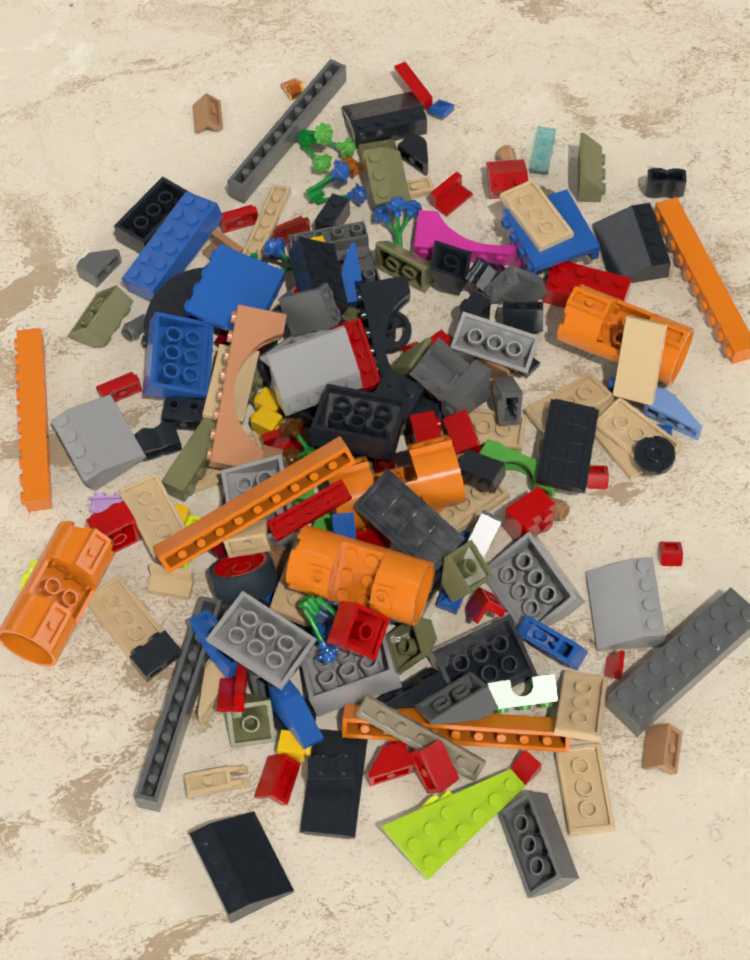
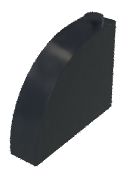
M204 267L177 274L165 282L155 293L146 313V336H142L144 348H147L149 322L155 312L186 318L184 305L187 299H191L193 296V287L196 282H200ZM190 316V319L200 320L196 317Z

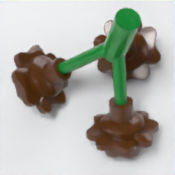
M300 418L287 419L282 424L283 429L281 433L283 438L294 437L305 448L302 453L299 449H295L294 446L283 451V457L288 466L314 452L315 448H321L310 445V434L308 435V443L301 437L300 428L303 426Z

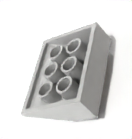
M344 325L266 353L277 401L286 416L319 404L327 383L353 389L363 388L360 372Z
M111 395L69 408L51 420L82 479L94 491L146 457Z
M282 454L221 470L226 503L287 468L288 463ZM295 499L260 520L267 519L269 521L296 505ZM269 526L267 528L271 546L284 545L295 540L299 541L297 536L300 533V529L277 542Z
M530 531L487 565L494 576L487 583L508 613L511 614L518 627L521 626L527 615L549 627L569 616L585 603L582 596L540 538Z
M653 557L631 558L586 572L597 651L663 646L665 629Z
M244 591L240 593L206 638L208 643L280 690L284 688L301 667L317 640Z
M386 633L376 660L339 649L337 650L338 658L325 664L322 660H316L321 650L318 644L313 647L302 664L309 701L318 717L345 707V704L361 702L366 694L375 697L402 687Z

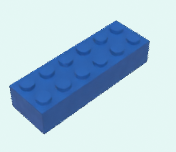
M186 191L121 278L128 291L151 301L155 293L165 282L184 272L209 238L211 232L222 220L223 215L218 204Z

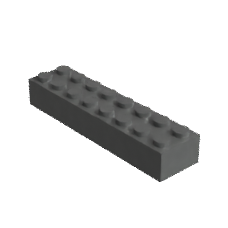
M730 587L607 696L605 707L638 737L750 637V604Z

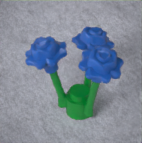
M336 159L333 162L334 170L330 172V175L316 185L306 189L312 203L317 202L320 205L328 201L330 197H322L325 195L322 187L327 184L334 183L337 180L344 184L348 183L347 179L350 176V169L345 161L340 162ZM355 183L353 192H347V194L339 196L349 200L354 199L361 206L362 201L366 200L367 194L365 187Z
M309 594L298 604L314 630L310 635L317 639L315 643H318L321 648L316 660H322L327 664L338 658L337 650L339 648L326 643L332 625H321L320 621L316 620L315 615L321 611L320 605L335 617L337 611L324 602L321 596L315 598L313 594Z

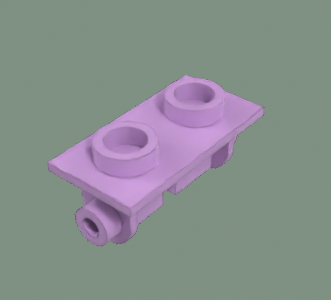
M102 492L94 493V496H88V499L93 501V504H89V512H93V514L100 513L112 504L123 500L119 492H115V496H106V493Z

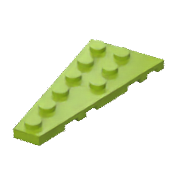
M509 769L380 827L424 879L428 880L526 786Z

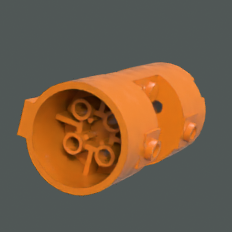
M583 284L580 287H574L566 302L563 323H559L557 340L618 363L626 316L630 315L668 324L658 381L669 386L677 378L694 336V328L626 303Z
M449 435L407 445L410 464L390 469L392 473L437 513H440L445 507L466 502L460 467ZM364 456L354 459L356 461L355 464L328 479L329 486L342 479L353 499L339 506L335 511L336 514L353 512L355 531L360 529H376L353 506L385 472L372 474L368 460Z
M72 521L60 522L0 626V643L26 661L40 666H55L116 552L111 550L113 546L111 544L112 540L96 528L91 529L87 526H84V528L76 527Z
M305 525L297 536L300 542L296 544L294 550L292 549L287 566L286 583H289V589L313 594L315 597L321 596L322 599L339 603L341 601L357 602L389 617L391 620L415 626L418 623L433 585L435 571L432 561L309 525Z

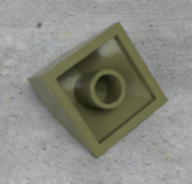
M428 337L401 354L397 361L392 362V370L414 381L410 372L430 348L432 339Z
M473 540L468 541L444 557L441 584L452 602L470 594L494 577Z
M420 618L415 626L403 623L386 635L399 675L427 657L437 640L431 619Z
M247 693L244 712H226L231 748L276 742L271 698Z

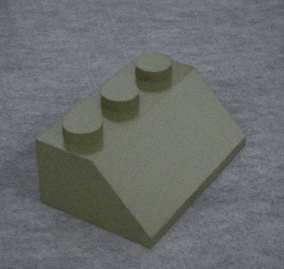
M580 133L578 151V202H601V196L605 195L606 183H602V180H605L606 169L602 168V165H605V154H602V146L585 133Z
M384 147L363 151V164L374 210L379 208V206L386 207V203H389L392 197L400 196L404 198L405 202L407 200L411 201L400 151Z
M377 241L375 244L376 266L379 270L392 277L406 275L409 286L426 293L435 281L429 272L431 261H427L416 253L410 252L399 244H394L390 241Z
M117 285L97 292L67 337L92 348L106 346L111 340L110 336L120 327L121 319L130 312L133 300Z

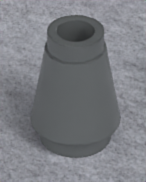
M142 314L123 325L121 332L125 339L133 341L140 337L145 330L146 315Z

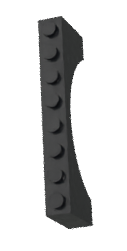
M406 275L359 284V292H356L358 304L362 303L363 309L360 310L361 318L367 324V327L364 329L367 339L371 341L369 346L375 358V364L381 380L387 369L392 370L385 350V337L388 327L398 311L410 302L411 292ZM423 397L414 414L434 411L435 417L440 419L442 425L438 402ZM409 424L405 430H401L400 436L409 434Z

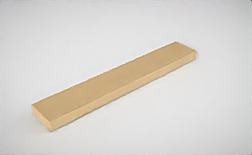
M272 185L243 249V254L250 256L251 253L258 254V260H262L265 251L263 245L274 233L291 194V187Z

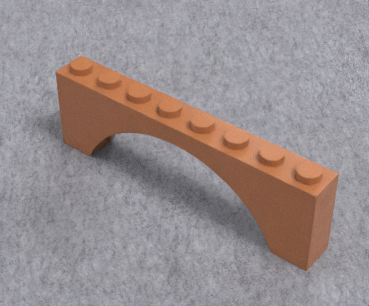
M238 305L237 310L232 311L230 323H234L233 330H229L227 342H230L229 350L225 349L223 361L227 362L226 369L222 368L220 381H223V387L218 389L216 399L220 401L219 408L215 407L213 420H217L216 427L211 428L209 439L213 440L212 448L208 447L206 459L209 460V467L228 469L262 459L263 450L247 436L238 420L234 405V386L240 368L254 352L269 343L281 340L287 314Z

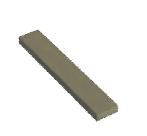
M366 694L355 714L357 717L415 749L425 748L436 740H442L456 772L474 782L486 764L485 759Z

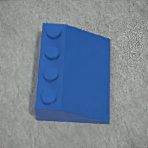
M155 312L149 322L143 395L158 398H207L211 379L214 325L205 321Z

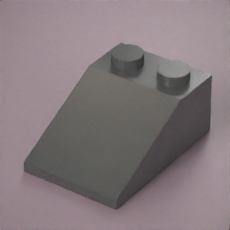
M471 671L414 705L415 709L431 725L480 720L490 716L493 711L498 709L489 686Z

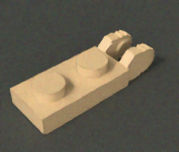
M225 766L185 774L187 798L190 799L249 787L250 780L248 778L231 780V776L246 774L248 766Z

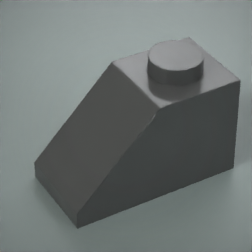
M117 249L88 253L76 265L79 278L98 288L122 263L120 252Z

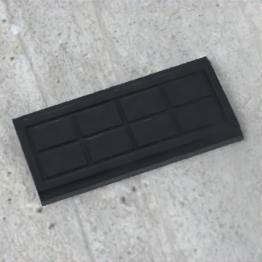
M556 398L550 400L536 483L585 494L599 414L598 409Z
M389 469L379 477L353 506L355 510L403 553L432 561L435 572L444 563V557L455 551L465 540V537Z
M320 729L324 740L312 745L311 757L315 755L336 757L341 754L354 757L355 789H309L307 778L300 833L355 839L368 739L343 738L342 731Z

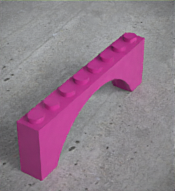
M419 210L414 242V253L419 257L431 260L433 244L437 240L472 252L470 263H474L477 257H481L485 261L499 263L503 266L525 267L523 259H520L517 255L515 244L489 245L469 240L453 231L443 221L438 211Z

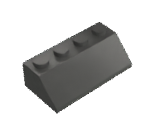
M530 791L498 812L528 898L563 889L579 879L547 793Z

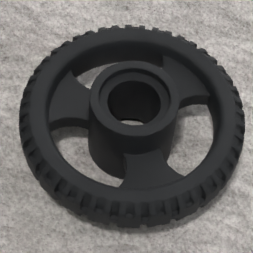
M399 311L391 321L386 333V354L403 349L411 338V323ZM362 321L363 327H367L366 321ZM404 327V336L396 342V328Z

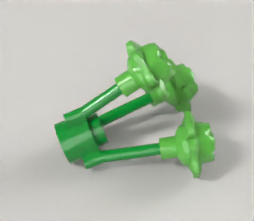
M321 122L320 126H316L315 131L304 128L298 134V142L301 144L300 148L314 158L313 171L317 174L330 170L332 157L327 153L316 155L308 147L314 146L316 143L334 146L336 149L341 150L340 154L344 160L353 156L356 151L352 137L346 138L343 143L332 142L333 130L330 124H325L324 122Z

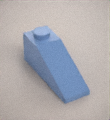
M657 387L654 404H645L643 415L663 425H670L672 429L698 441L702 431L700 423L674 394L670 393L667 389Z

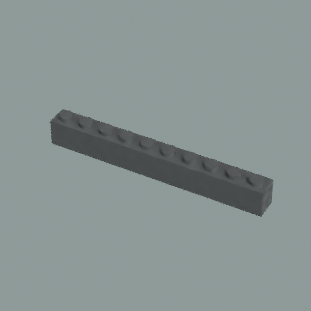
M332 59L326 63L227 180L230 196L244 203L248 200L298 140L300 131L309 127L347 81L346 65Z
M201 596L194 616L208 610L220 621L224 614L222 600ZM192 626L190 627L135 795L139 808L156 812L161 811L204 677L205 664L210 658Z

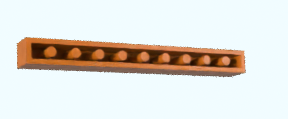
M675 197L655 203L653 212L660 227L661 235L666 238L669 250L673 251L677 265L682 268L684 279L691 285L692 294L697 297L701 311L705 312L709 326L713 327L717 341L721 342L724 355L730 359L732 364L750 359V332L678 198Z
M41 328L17 330L14 347L16 351L18 350V355H15L14 358L15 365L18 367V371H15L16 383H19V388H16L17 400H20V405H17V415L21 422H17L18 433L21 434V439H18L19 451H22V456H19L20 469H23V474H19L20 485L23 486L24 491L20 492L21 504H25L28 512L53 509L44 337Z
M339 436L154 545L156 554L169 574L352 466L356 461L347 445Z
M345 704L342 720L343 738L401 741L357 717L355 714L360 705ZM415 708L395 709L462 746L567 753L570 751L571 738L554 735L556 718L492 713L490 716L480 720L431 725Z

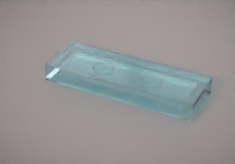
M538 126L529 173L548 175L556 136L555 128Z

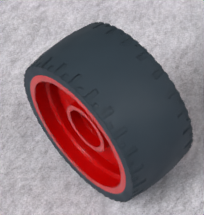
M268 551L229 558L227 554L213 563L210 568V578L215 595L218 600H222L224 605L231 606L242 591L256 600H261L271 594L278 586L276 568Z

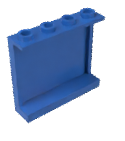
M568 189L547 195V197L573 230L574 237L541 252L538 251L508 209L503 210L501 225L504 230L508 231L509 240L512 244H515L517 255L520 259H523L526 271L537 275L539 270L588 255L591 261L599 258L600 245Z
M219 244L217 250L214 249L210 255L209 265L203 268L200 282H196L194 285L193 296L191 299H187L184 305L186 318L193 316L226 331L233 330L234 323H230L232 311L237 310L238 305L270 310L285 281V271Z

